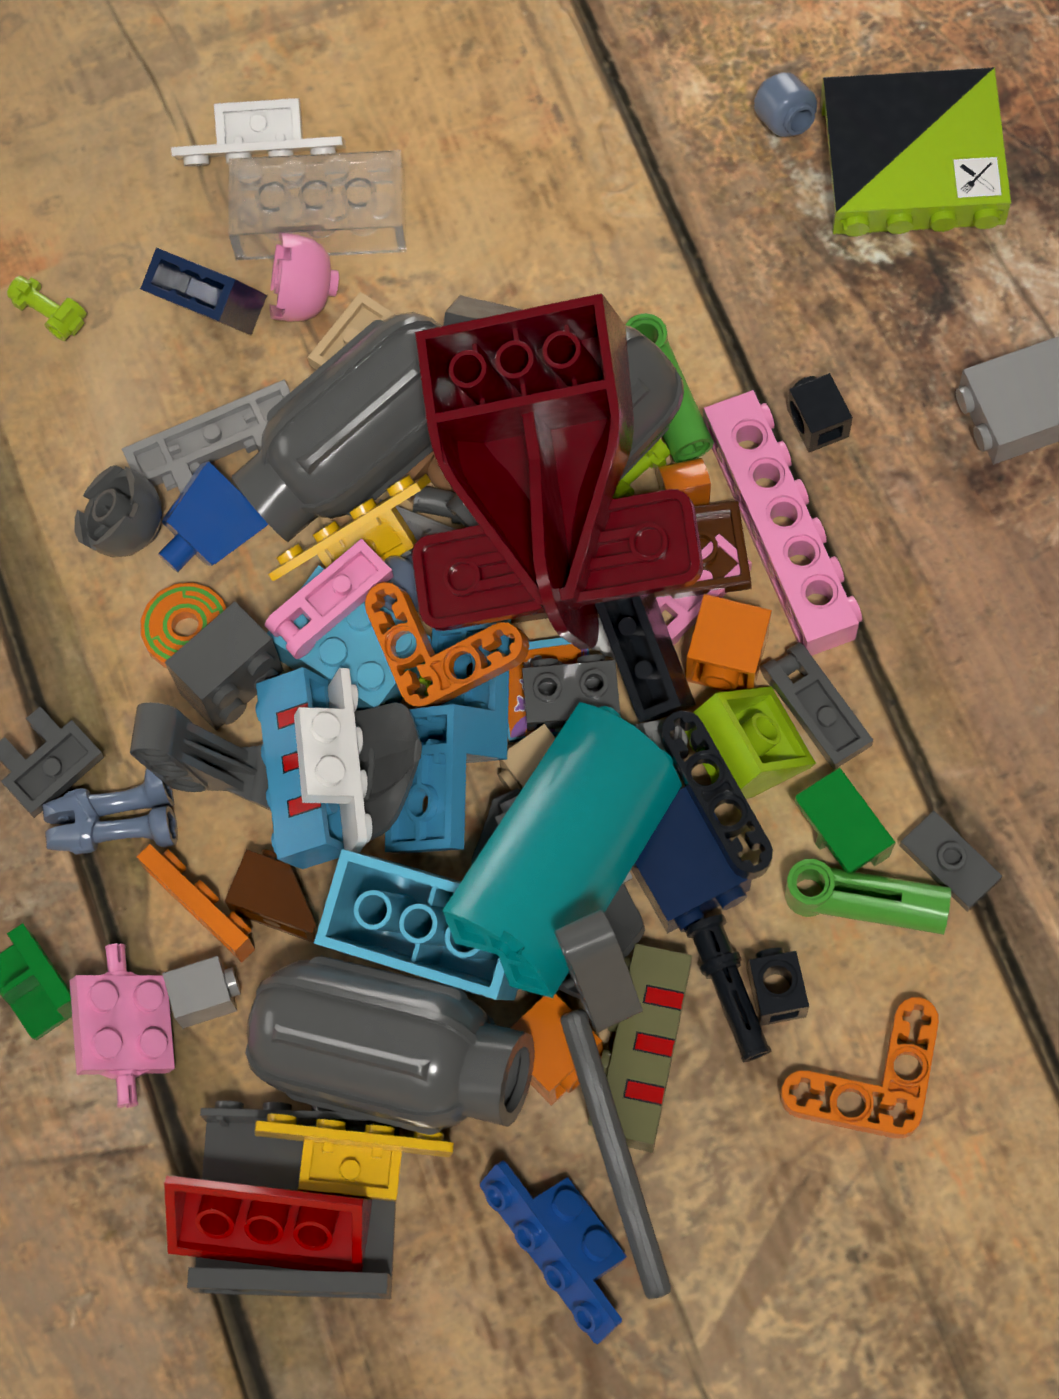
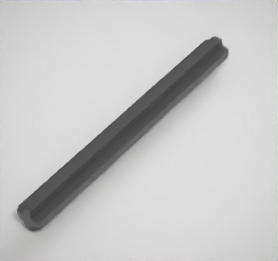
M584 1009L574 1010L562 1015L560 1022L645 1296L648 1299L663 1297L671 1292V1284L589 1019Z

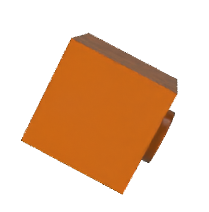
M704 594L687 654V682L708 686L720 691L755 688L769 635L772 610Z
M556 994L553 998L543 996L510 1028L532 1035L535 1058L530 1085L551 1106L566 1092L570 1093L580 1085L560 1022L561 1016L572 1010ZM593 1032L600 1058H602L603 1041Z

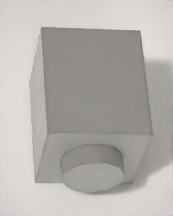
M218 956L162 973L174 1018L182 1029L237 1012L234 997L241 995L237 976L233 967L225 969Z

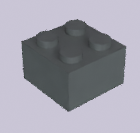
M235 601L165 662L179 693L215 730H218L224 723L228 725L235 722L244 713L246 704L257 695L256 683L279 676L284 671L272 638Z

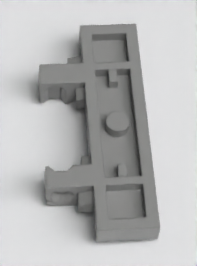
M284 379L122 448V451L130 469L143 475L154 487L164 483L167 491L178 487L181 493L202 463L208 461L211 463L243 448L246 449L247 453L257 449L260 452L261 437L268 422L267 414L290 393V390Z

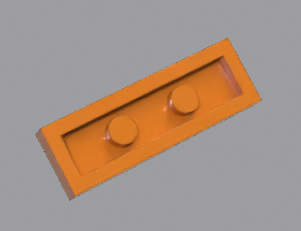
M149 844L137 856L145 871L241 963L255 950L250 939L247 937L252 932L250 927L233 911L226 917L215 906L219 898L201 880L193 885L186 879L182 873L187 868L170 850L167 849L160 854Z

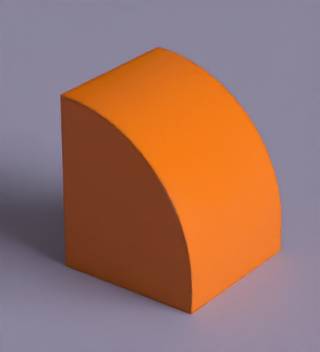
M702 458L656 468V478L660 491L678 489L683 491L692 500L694 507L710 505L711 481Z

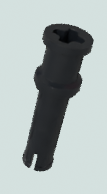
M723 914L714 915L688 926L685 929V933L688 938H693L703 963L699 967L702 975H705L706 979H712L725 1017L728 1020L742 1055L741 1059L743 1062H749L769 1054L772 1050L767 1044L753 1004L740 976L738 968L741 966L740 961L742 959L739 952H733L724 929V925L727 923Z

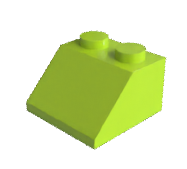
M772 686L718 692L693 712L703 722L746 799L753 798L810 769L816 764ZM691 729V730L685 731V733H686L687 737L689 738L690 747H691L692 750L694 751V749H693V747H692V745H691V742H690L691 733L693 732V730ZM703 763L713 784L719 777L718 771L714 766Z

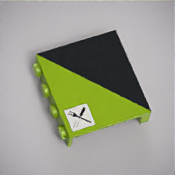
M995 67L823 77L820 104L821 115L826 116L835 208L832 228L833 235L846 234L857 237L871 232L904 234L911 230L923 229L944 232L958 227L990 229L997 225L1006 224L1011 197Z

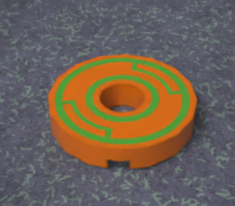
M196 583L174 584L159 591L147 603L141 617V637L150 656L160 665L167 668L165 662L226 609L222 598L213 590ZM191 618L198 622L197 630L188 637H181L174 633L177 623L183 619Z

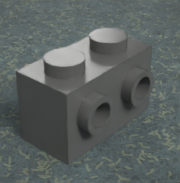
M594 654L578 657L577 663L559 665L558 659L548 658L532 661L531 667L522 668L528 731H535L543 724L548 729L563 728L579 702L598 708L600 706H607L620 714L615 660L605 661L604 655Z

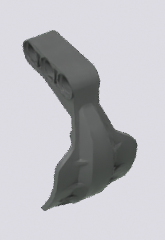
M150 702L137 706L130 754L167 786L185 792H203L206 790L228 791L271 811L266 800L268 780L266 766L261 757V746L263 744L251 747H238L193 724L178 709L166 704ZM391 703L354 712L356 727H360L363 734V745L359 754L360 770H365L367 774V792L363 799L365 814H370L372 819L370 841L387 832L398 819L421 759L422 744L418 729L410 710L401 703Z
M514 789L493 799L485 825L472 855L471 866L498 827L495 817L503 813L500 805L518 796L521 792L520 789ZM622 884L605 913L600 909L554 931L569 968V972L558 990L581 999L597 1033L643 1012L624 959L642 938L645 927L643 919L625 884Z

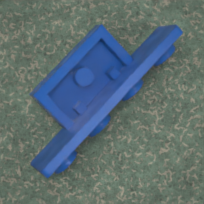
M505 1161L499 1162L480 1183V1188L484 1192L488 1204L501 1215L514 1233L518 1245L528 1252L544 1274L549 1287L562 1298L573 1313L579 1328L587 1333L595 1344H599L622 1323V1319L595 1281L619 1266L627 1258L626 1254L568 1177L537 1197L532 1198Z

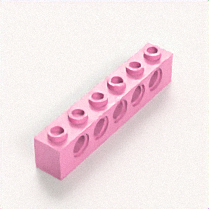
M754 390L705 407L703 409V420L714 442L712 447L713 453L734 500L739 501L740 514L797 642L802 643L812 656L855 640L859 622L862 621L859 605L854 596L847 597L841 583L844 582V575L841 565L835 556L831 558L828 556L823 545L826 543L824 528L817 517L812 519L806 507L809 504L806 488L801 479L794 480L789 470V467L792 465L791 457L783 441L777 442L771 430L774 428V420L766 403L760 405ZM748 440L757 443L759 446L749 450L742 448L739 443ZM761 478H768L773 480L776 485L764 488L756 484V481ZM779 516H785L794 523L790 526L782 527L775 524L772 520ZM794 555H804L811 560V563L799 566L792 563L789 558ZM812 594H821L829 602L825 605H814L809 602L807 597Z

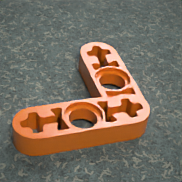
M383 582L371 588L366 596V613L399 691L407 703L417 708L440 706L518 666L528 655L529 641L526 634L514 625L504 622L493 624L435 654L407 591L393 583ZM386 595L397 599L392 604L393 613L396 619L402 622L407 621V623L395 625L390 614L380 611V608L385 605L384 597ZM404 634H413L417 642L415 652L408 658H399L395 649L396 642ZM503 635L515 639V642L509 646L511 653L508 656L500 651H496L485 657L479 650L481 645L483 649L489 652L502 645L500 637ZM463 654H471L476 664L474 672L468 678L458 679L453 669L456 659ZM487 659L491 662L490 666H488ZM417 667L422 678L433 682L427 688L428 696L426 698L415 694V690L420 687L417 674L410 670L405 672V669Z
M921 997L909 998L898 1006L893 1018L881 1086L811 1071H797L790 1074L783 1083L781 1103L784 1109L790 1115L797 1118L889 1138L903 1139L911 1136L917 1130L923 1116L939 1024V1015L935 1006L930 1001ZM913 1010L921 1011V1019L929 1022V1026H921L916 1045L926 1044V1050L914 1044H897L898 1038L904 1042H907L911 1026L908 1021L903 1020V1016L910 1017ZM902 1055L915 1057L921 1065L920 1076L914 1080L901 1079L894 1070V1061ZM800 1082L809 1084L810 1093L824 1096L825 1086L834 1088L828 1102L829 1113L820 1111L823 1101L808 1099L806 1106L797 1105V1098L789 1094V1089L797 1090ZM845 1092L859 1094L865 1103L864 1112L855 1118L844 1116L837 1107L838 1097ZM873 1096L882 1098L878 1107L880 1109L893 1110L896 1103L904 1104L905 1113L912 1115V1120H905L902 1127H897L893 1125L894 1119L892 1116L878 1113L876 1117L877 1123L869 1122L868 1119L874 1107Z

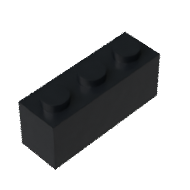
M651 593L596 603V609L638 721H657L674 712L696 705L655 594Z

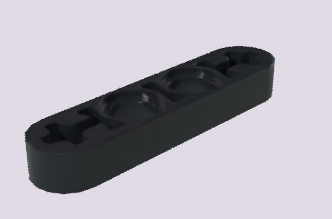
M689 711L672 713L666 718L662 728L661 741L665 751L672 757L677 773L730 868L736 875L744 879L761 877L768 871L772 861L773 849L768 837L700 718ZM676 726H681L684 731L693 730L690 742L695 753L689 758V749L681 738L672 739L675 735ZM703 763L710 764L716 768L719 777L711 785H700L692 777L691 772L693 768ZM721 804H733L740 810L741 819L735 825L724 826L715 819V809ZM746 828L751 830L745 833L744 838L751 851L761 850L758 865H753L750 860L743 862L740 860L743 846L737 836L744 832ZM734 838L732 842H728L727 839Z

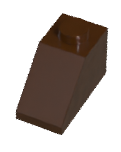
M262 849L261 853L258 854L246 850L225 899L230 912L233 911L240 917L314 943L318 927L291 866L277 860V855L274 851Z

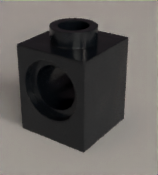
M830 373L819 378L815 376L806 377L789 389L787 410L808 453L849 437L853 417Z
M776 947L757 952L755 954L756 959L749 960L747 974L760 1026L807 1017L809 1002L797 951L784 953L783 948ZM770 975H781L787 979L790 988L784 993L775 994L765 987L763 981Z

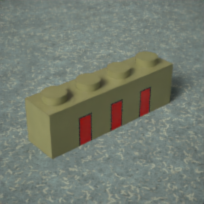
M635 944L632 958L626 957L624 960L643 1012L608 1028V1031L616 1032L613 1051L604 1049L601 1061L628 1148L653 1153L691 969L692 955ZM589 1115L588 1125L593 1126Z

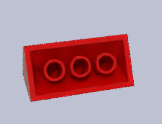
M166 1175L164 1192L168 1254L305 1271L363 1272L372 1207L371 1199Z

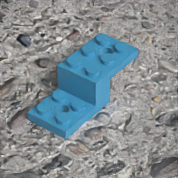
M510 620L447 631H438L432 628L433 651L437 654L493 624L500 622L510 623ZM505 635L501 636L502 645L491 652L483 649L482 645L479 646V650L485 657L496 651H500L508 656L510 654V638ZM466 653L456 659L453 669L458 679L467 678V666L470 663L473 664L472 673L474 672L476 664L471 654ZM487 659L488 666H490L491 662ZM509 670L440 706L409 709L414 718L422 744L421 759L400 815L391 828L385 832V852L401 854L464 849L466 763L507 760ZM425 796H428V806L424 813L422 807L423 799Z

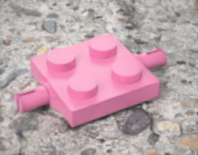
M116 943L105 946L107 973L102 975H76L70 980L76 1074H100L110 1079H116L117 1107L124 1108L126 1106V1108L138 1106L136 1078L144 1074L169 1073L175 1069L169 996L163 975H137L128 972L125 954L126 945L119 944L117 946Z

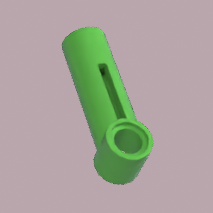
M647 313L638 314L629 319L626 325L638 330L663 351L677 369L684 384V397L680 409L670 423L669 429L663 435V438L674 462L678 463L697 459L713 447V439L667 340L666 325L655 315Z
M804 859L797 862L790 869L785 886V900L793 912L804 917L824 914L944 935L949 915L951 888L860 872L848 874L842 869L830 868L822 861ZM803 880H813L820 885L822 892L817 896L808 897L799 891L797 884Z

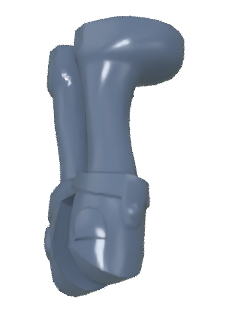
M146 768L143 784L129 790L103 794H90L88 789L83 788L68 791L63 797L42 805L45 822L50 824H67L50 828L45 832L46 847L48 850L85 854L96 851L98 843L126 838L153 839L156 845L160 847L176 845L178 837L177 820L173 810L170 808L175 805L172 788ZM152 809L148 815L141 817L100 821V817L131 810Z

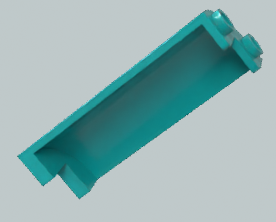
M579 702L442 910L454 942L497 954L510 987L553 998L569 972L554 931L600 909L605 913L682 786L673 766L672 757L666 751L660 749L643 732L622 719L620 714L614 709L607 706H600L598 708Z

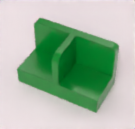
M841 768L836 769L796 795V805L818 834L816 846L819 850L828 847L846 873L851 874L868 862H871L875 867L890 857L896 842Z
M22 923L7 933L13 945L0 953V995L10 1005L29 1036L33 1040H39L72 1017L71 992L34 935Z

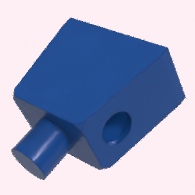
M209 461L204 462L196 469L162 520V523L175 537L158 555L177 573L194 555L206 566H213L264 529L268 523L225 476Z

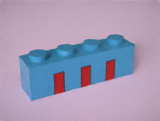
M302 667L256 683L258 697L256 714L261 723L263 739L261 757L266 766L268 780L266 800L272 813L274 830L271 836L272 847L277 855V860L303 870L339 858L341 849H344L340 805L338 803H302L294 714L299 707L330 708L328 680Z

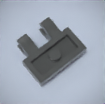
M41 707L37 708L26 718L33 730L45 741L32 755L25 759L5 737L0 740V762L11 772L1 782L33 818L43 811V804L61 796L104 758L102 752L72 720L60 729Z

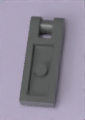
M798 642L787 649V655L780 660L775 661L771 659L760 666L762 675L767 683L777 691L833 770L872 746V737L802 643ZM798 670L804 677L793 684L788 675Z

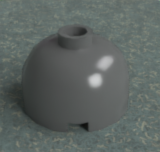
M117 465L110 466L101 472L87 487L83 495L89 499L85 512L83 513L77 509L75 515L74 532L80 543L100 554L113 558L132 556L156 539L161 527L162 501L153 484L143 475L126 466L125 469Z

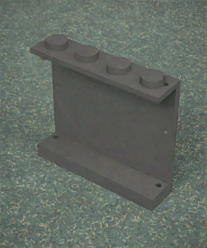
M217 1101L215 1102V1108H201L200 1116L206 1121L202 1179L298 1191L304 1141L255 1136L256 1121H266L267 1114L297 1117L296 1125L316 1127V1120L318 1119L342 1121L346 1123L345 1130L365 1132L366 1125L388 1126L395 1128L394 1136H400V1127L311 1105V1111L292 1110V1105L289 1103L266 1102L263 1103V1110L244 1109V1104L241 1102ZM371 1199L372 1207L363 1272L305 1271L196 1257V1266L188 1267L187 1288L197 1294L391 1299L396 1202Z

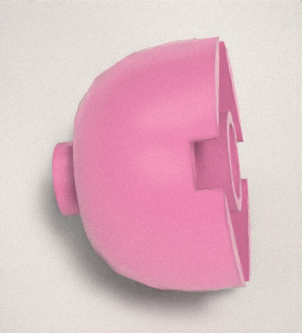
M280 233L279 238L282 245L276 244L270 291L274 290V294H278L277 305H270L271 319L282 321H305L315 317L323 310L328 296H336L339 271L331 270L329 254L315 240L300 235Z

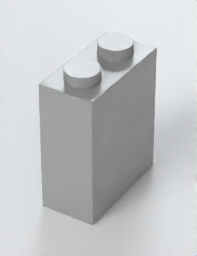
M1059 336L963 369L959 387L956 389L957 402L964 414H970L975 425L973 428L975 441L982 452H988L993 465L1059 442Z

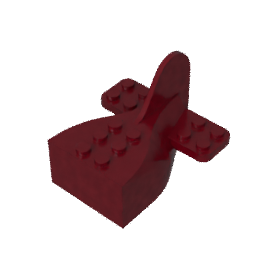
M602 293L415 332L427 426L432 449L446 480L479 524L427 535L415 543L412 550V560L421 619L426 625L438 631H447L546 613L559 636L578 649L584 650L594 648L598 641L599 619L595 606L596 603L684 588L695 584L700 579L703 573V559L695 507L692 500L683 491L667 489L612 499L629 459L634 434V415L626 327Z

